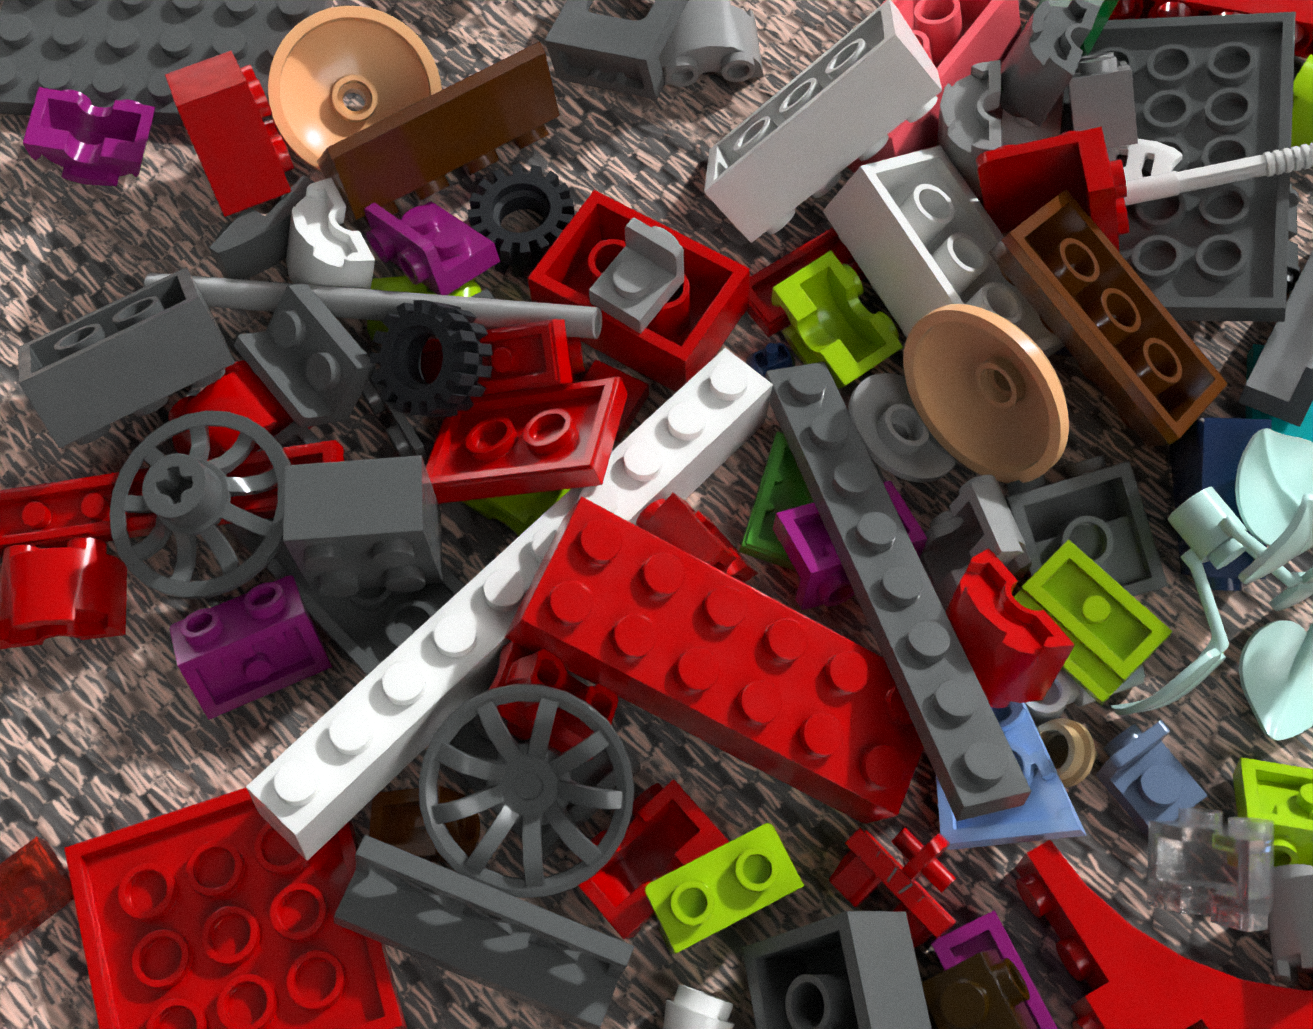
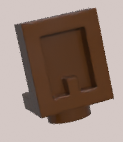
M437 785L438 804L466 797L464 794ZM419 788L379 792L372 799L370 837L430 862L441 861L449 864L439 854L426 831L420 810ZM478 813L463 819L444 823L453 840L468 856L476 848V843L480 836L481 826Z

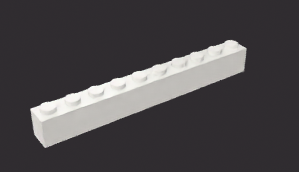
M724 348L611 452L602 485L570 489L246 786L259 814L308 861L430 744L433 735L452 712L469 699L485 692L492 685L499 669V656L502 647L511 642V640L504 636L563 518L578 500L584 497L636 525L640 513L649 504L658 499H667L674 492L685 500L765 423L773 384L728 349Z

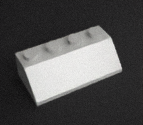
M891 0L884 2L709 149L704 193L751 243L766 231L771 235L781 230L795 214V208L811 195L814 198L825 195L837 184L841 178L840 172L857 158L865 161L873 157L887 143L889 139L887 134L905 120L909 123L919 120L936 104L938 99L936 95L942 91L938 70Z
M941 145L860 166L823 210L840 240L847 247L869 280L872 288L879 295L901 328L906 339L913 326L934 309L949 304H966L983 308L1007 319L1025 332L1038 345L1046 357H1049L1065 346L1055 334L1044 327L1036 310L1017 287L1011 285L1003 277L998 264L988 254L1004 236Z

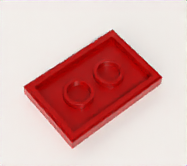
M621 377L484 395L482 397H470L474 404L473 407L467 411L457 410V416L444 417L426 465L438 504L602 485L628 395Z

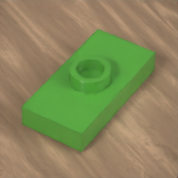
M777 431L773 439L738 552L796 571L772 529L775 516L778 512L813 503L814 501L785 436L781 432Z

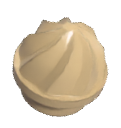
M1056 718L1037 727L1064 787L1077 785L1090 775L1098 754L1095 750L1091 734L1082 724L1071 719Z

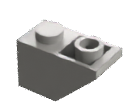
M1113 52L1081 57L1078 68H1076L1074 76L1067 85L1072 131H1082L1102 126L1106 148L1138 144L1132 69L1126 61L1117 62Z

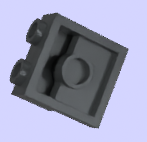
M1104 455L1066 465L1069 478L1047 484L1044 474L1033 481L1022 483L1020 480L1006 483L1009 496L1004 498L1023 537L1026 551L1032 562V566L1024 575L1025 582L1069 539L1133 597L1168 586L1130 461L1107 466Z

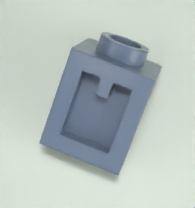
M1162 720L1145 732H1142L1136 724H1133L1116 736L1103 748L1110 758L1096 774L1098 779L1149 840L1153 839L1208 796L1162 742L1170 732Z

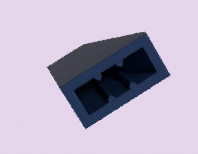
M1209 417L1196 419L1180 439L1169 445L1175 509L1201 490L1213 487L1243 523L1238 511L1235 493L1238 464L1252 436L1261 429H1271L1272 420ZM1177 532L1181 574L1192 576L1191 570L1181 559V556L1191 548ZM1245 551L1220 569H1216L1210 561L1202 563L1211 590L1242 591L1243 583L1238 578V575L1255 559Z

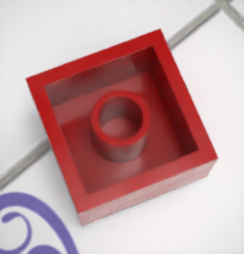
M228 51L165 74L176 108L224 217L292 192L284 172L295 168L273 119L264 122L262 118L273 113L251 64L240 68L232 51Z

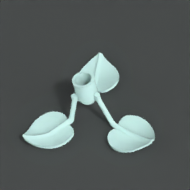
M1265 428L1252 436L1242 453L1237 468L1235 493L1238 511L1244 525L1257 540L1267 546H1270L1288 527L1298 510L1302 495H1313V442ZM1277 620L1267 623L1249 637L1242 649L1239 660L1241 686L1263 733L1272 740L1279 741L1294 737L1313 726V623L1307 632L1299 624L1289 620Z
M1213 487L1205 488L1196 493L1171 513L1168 517L1169 523L1191 548L1181 556V559L1191 570L1211 630V640L1193 663L1149 698L1132 703L1110 705L1116 714L1128 715L1146 712L1179 700L1198 686L1226 658L1223 652L1229 647V642L1202 563L1210 561L1216 569H1220L1246 551L1255 560L1238 575L1243 584L1252 583L1272 573L1288 587L1269 602L1275 611L1287 609L1313 595V567L1307 572H1290L1283 567L1291 559L1313 547V495H1302L1301 503L1292 521L1268 548L1247 532V528Z

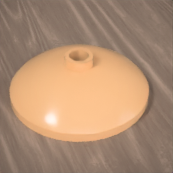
M362 6L328 8L298 23L279 45L271 63L268 79V100L273 113L272 118L278 132L288 147L302 161L319 172L322 171L317 160L327 147L442 90L438 68L431 53L419 36L395 17L382 11ZM356 93L363 98L365 106L359 111H351L344 105L343 98L347 94Z
M966 304L941 306L931 311L913 326L908 334L903 355L907 388L923 423L949 454L972 471L980 475H993L997 481L1004 483L1020 480L1022 483L1033 481L1058 462L1065 450L1069 434V418L1064 391L1050 361L1025 332L993 312Z

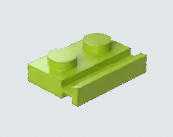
M1069 539L1014 596L1017 602L1028 609L1044 610L1075 644L1061 669L1101 706L1173 632Z

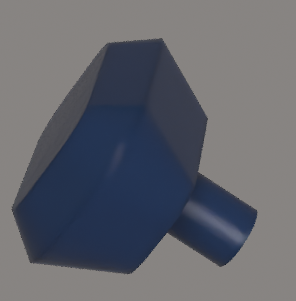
M769 343L766 348L750 354L746 359V364L764 378L766 371L794 367L796 365L794 356L783 343Z

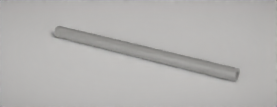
M151 272L146 276L143 288L171 274ZM192 276L208 307L275 312L287 285H295V283ZM308 285L330 312L339 318L382 321L388 313L399 315L396 307L404 302L414 304L413 300H427L461 307L460 310L470 311L477 317L473 323L484 325L486 330L550 319H564L567 337L597 339L602 328V312L599 307Z

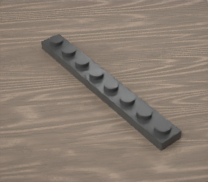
M825 362L766 371L765 379L773 384L769 403L956 821L1024 805L1031 793V789L863 440L851 421L849 411Z

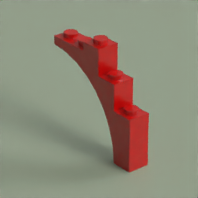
M1051 840L1027 852L1016 865L1015 869L1020 875V878L1016 880V887L1022 900L1036 917L1046 916L1061 939L1056 942V950L1062 963L1077 981L1086 979L1093 992L1071 1005L1078 1018L1072 1023L1073 1029H1313V990H1297L1239 979L1181 956L1132 926L1092 891Z

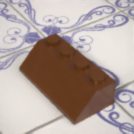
M540 41L327 147L317 160V163L325 178H332L346 205L345 215L350 224L364 218L370 227L364 208L372 203L378 204L392 215L400 212L395 201L415 191L419 201H422L450 186L446 178L447 174L465 166L469 175H472L500 160L496 149L515 141L519 150L550 135L545 124L554 120L560 114L546 53Z
M1067 189L1013 229L988 252L998 264L1003 277L1011 285L1017 287L1039 314L1044 327L1060 339L1078 361L1083 374L1098 385L1117 408L1122 421L1130 429L1136 431L1147 446L1170 445L1180 439L1227 386L1228 383Z

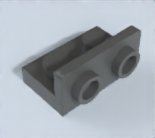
M308 284L287 285L266 331L239 334L234 344L235 349L248 363L252 371L261 379L287 414L300 427L348 420L376 368L375 364L370 363L369 356Z

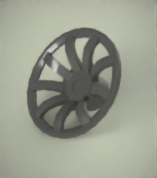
M202 411L186 414L163 424L149 434L132 451L120 470L111 498L109 513L111 535L118 555L128 570L145 585L163 594L184 599L210 598L224 594L255 577L269 564L283 544L285 466L291 465L282 446L262 426L247 417L227 411ZM208 426L226 427L240 432L236 442L228 451L218 458L207 461L210 451ZM190 429L191 449L189 455L175 453L165 456L157 449L158 446L171 437ZM255 443L266 452L274 467L272 470L256 476L242 478L226 477V474L232 472L246 460ZM144 461L148 462L151 467L143 481V496L128 495L139 468ZM278 487V503L273 522L230 503L231 497L264 493ZM125 512L155 513L157 518L153 530L148 537L132 546L127 531ZM222 519L265 537L254 554L241 565L234 550L217 525ZM174 532L177 543V563L169 579L153 571L143 561L161 550ZM200 534L218 559L223 575L206 581L190 582L196 565V536Z
M512 684L492 688L469 699L444 721L433 735L423 757L419 777L420 810L426 831L437 851L459 874L514 897L551 896L573 889L594 876L612 858L624 839L633 810L634 781L631 762L618 734L608 720L588 702L565 690L542 684ZM517 701L540 702L531 739L519 744L505 726L497 705ZM558 707L578 717L594 731L593 734L582 742L562 753L549 745ZM479 714L488 737L500 755L497 759L481 758L465 753L449 743L466 723ZM606 748L614 767L617 789L594 788L571 780L569 771L585 763ZM442 763L460 773L487 780V787L458 800L438 804L437 780L440 765ZM568 802L590 808L615 809L609 829L598 846L593 844L572 821L565 808ZM493 807L498 813L497 817L472 854L468 856L453 840L444 823L463 819ZM550 823L566 846L582 861L566 871L544 877L542 825ZM513 824L523 827L522 841L525 879L505 876L485 868Z

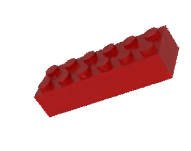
M581 497L563 518L504 636L534 653L546 649L562 659L565 669L595 685L600 683L620 698L864 824L898 816L924 749L883 657L584 497Z

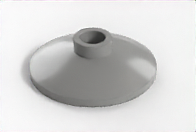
M879 373L867 377L855 388L849 401L848 411L856 431L861 436L870 457L879 466L897 477L920 483L939 480L954 468L958 460L939 444L923 423L910 397L905 376L893 373Z

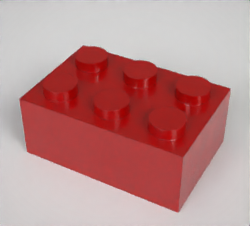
M593 190L528 276L531 301L596 307L590 303L589 289L626 246L624 227L632 218H636L650 227L658 226L664 228L677 239L684 249V282L641 334L601 310L602 328L597 339L581 338V342L677 392L715 357L748 309L750 268Z

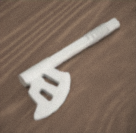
M1138 139V144L1107 148L1109 161L1116 160L1118 155L1128 156L1127 164L1123 167L1127 187V197H1124L1126 206L1262 176L1270 177L1273 174L1290 173L1292 170L1310 169L1313 166V143H1310V145L1303 144L1300 147L1293 146L1291 149L1284 148L1282 151L1274 150L1272 153L1264 152L1262 155L1180 172L1173 171V168L1182 160V153L1173 147L1157 141ZM1145 160H1154L1151 176L1143 177L1142 168Z

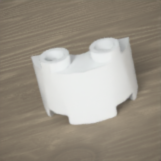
M332 178L310 184L307 187L306 196L292 208L286 257L289 278L295 284L371 289L375 259L360 231H351L339 226L344 223L346 205Z

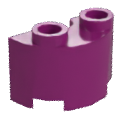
M38 87L23 139V145L30 157L35 161L42 154L49 161L63 167L61 177L66 180L84 185L117 186L120 176L133 174L137 177L140 174L155 107L143 105L129 99L115 100L111 107L93 106L91 100L81 92L70 89L60 91Z

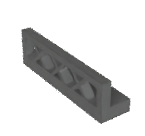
M1313 251L1286 302L1285 321L1276 322L1238 403L1299 427L1313 401Z
M364 835L355 854L356 870L334 915L335 924L587 1029H600L617 982L628 965L634 949L633 945Z

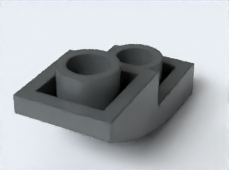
M302 175L291 187L292 192L279 196L275 200L271 211L266 216L252 208H247L233 222L226 224L220 230L216 241L209 248L224 278L245 280L286 259L292 208L306 196L307 187L315 183L314 181Z

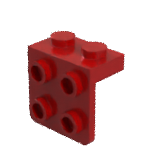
M1102 126L1082 131H1068L1055 137L1018 145H1004L978 155L976 165L984 208L1001 233L1012 231L1067 189L1120 253L1118 235L1129 233V221L1124 197H1127V187L1122 160L1109 161Z

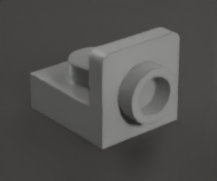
M632 218L624 227L626 246L591 286L589 297L592 305L599 307L605 313L641 334L684 282V249L677 239L664 228L658 226L650 227L640 220Z

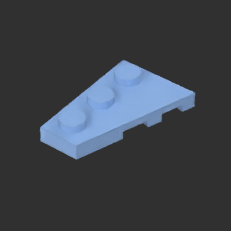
M1011 701L1005 708H992L1031 789V793L1024 805L956 821L936 776L940 834L950 843L947 848L948 850L1087 836L1025 703Z

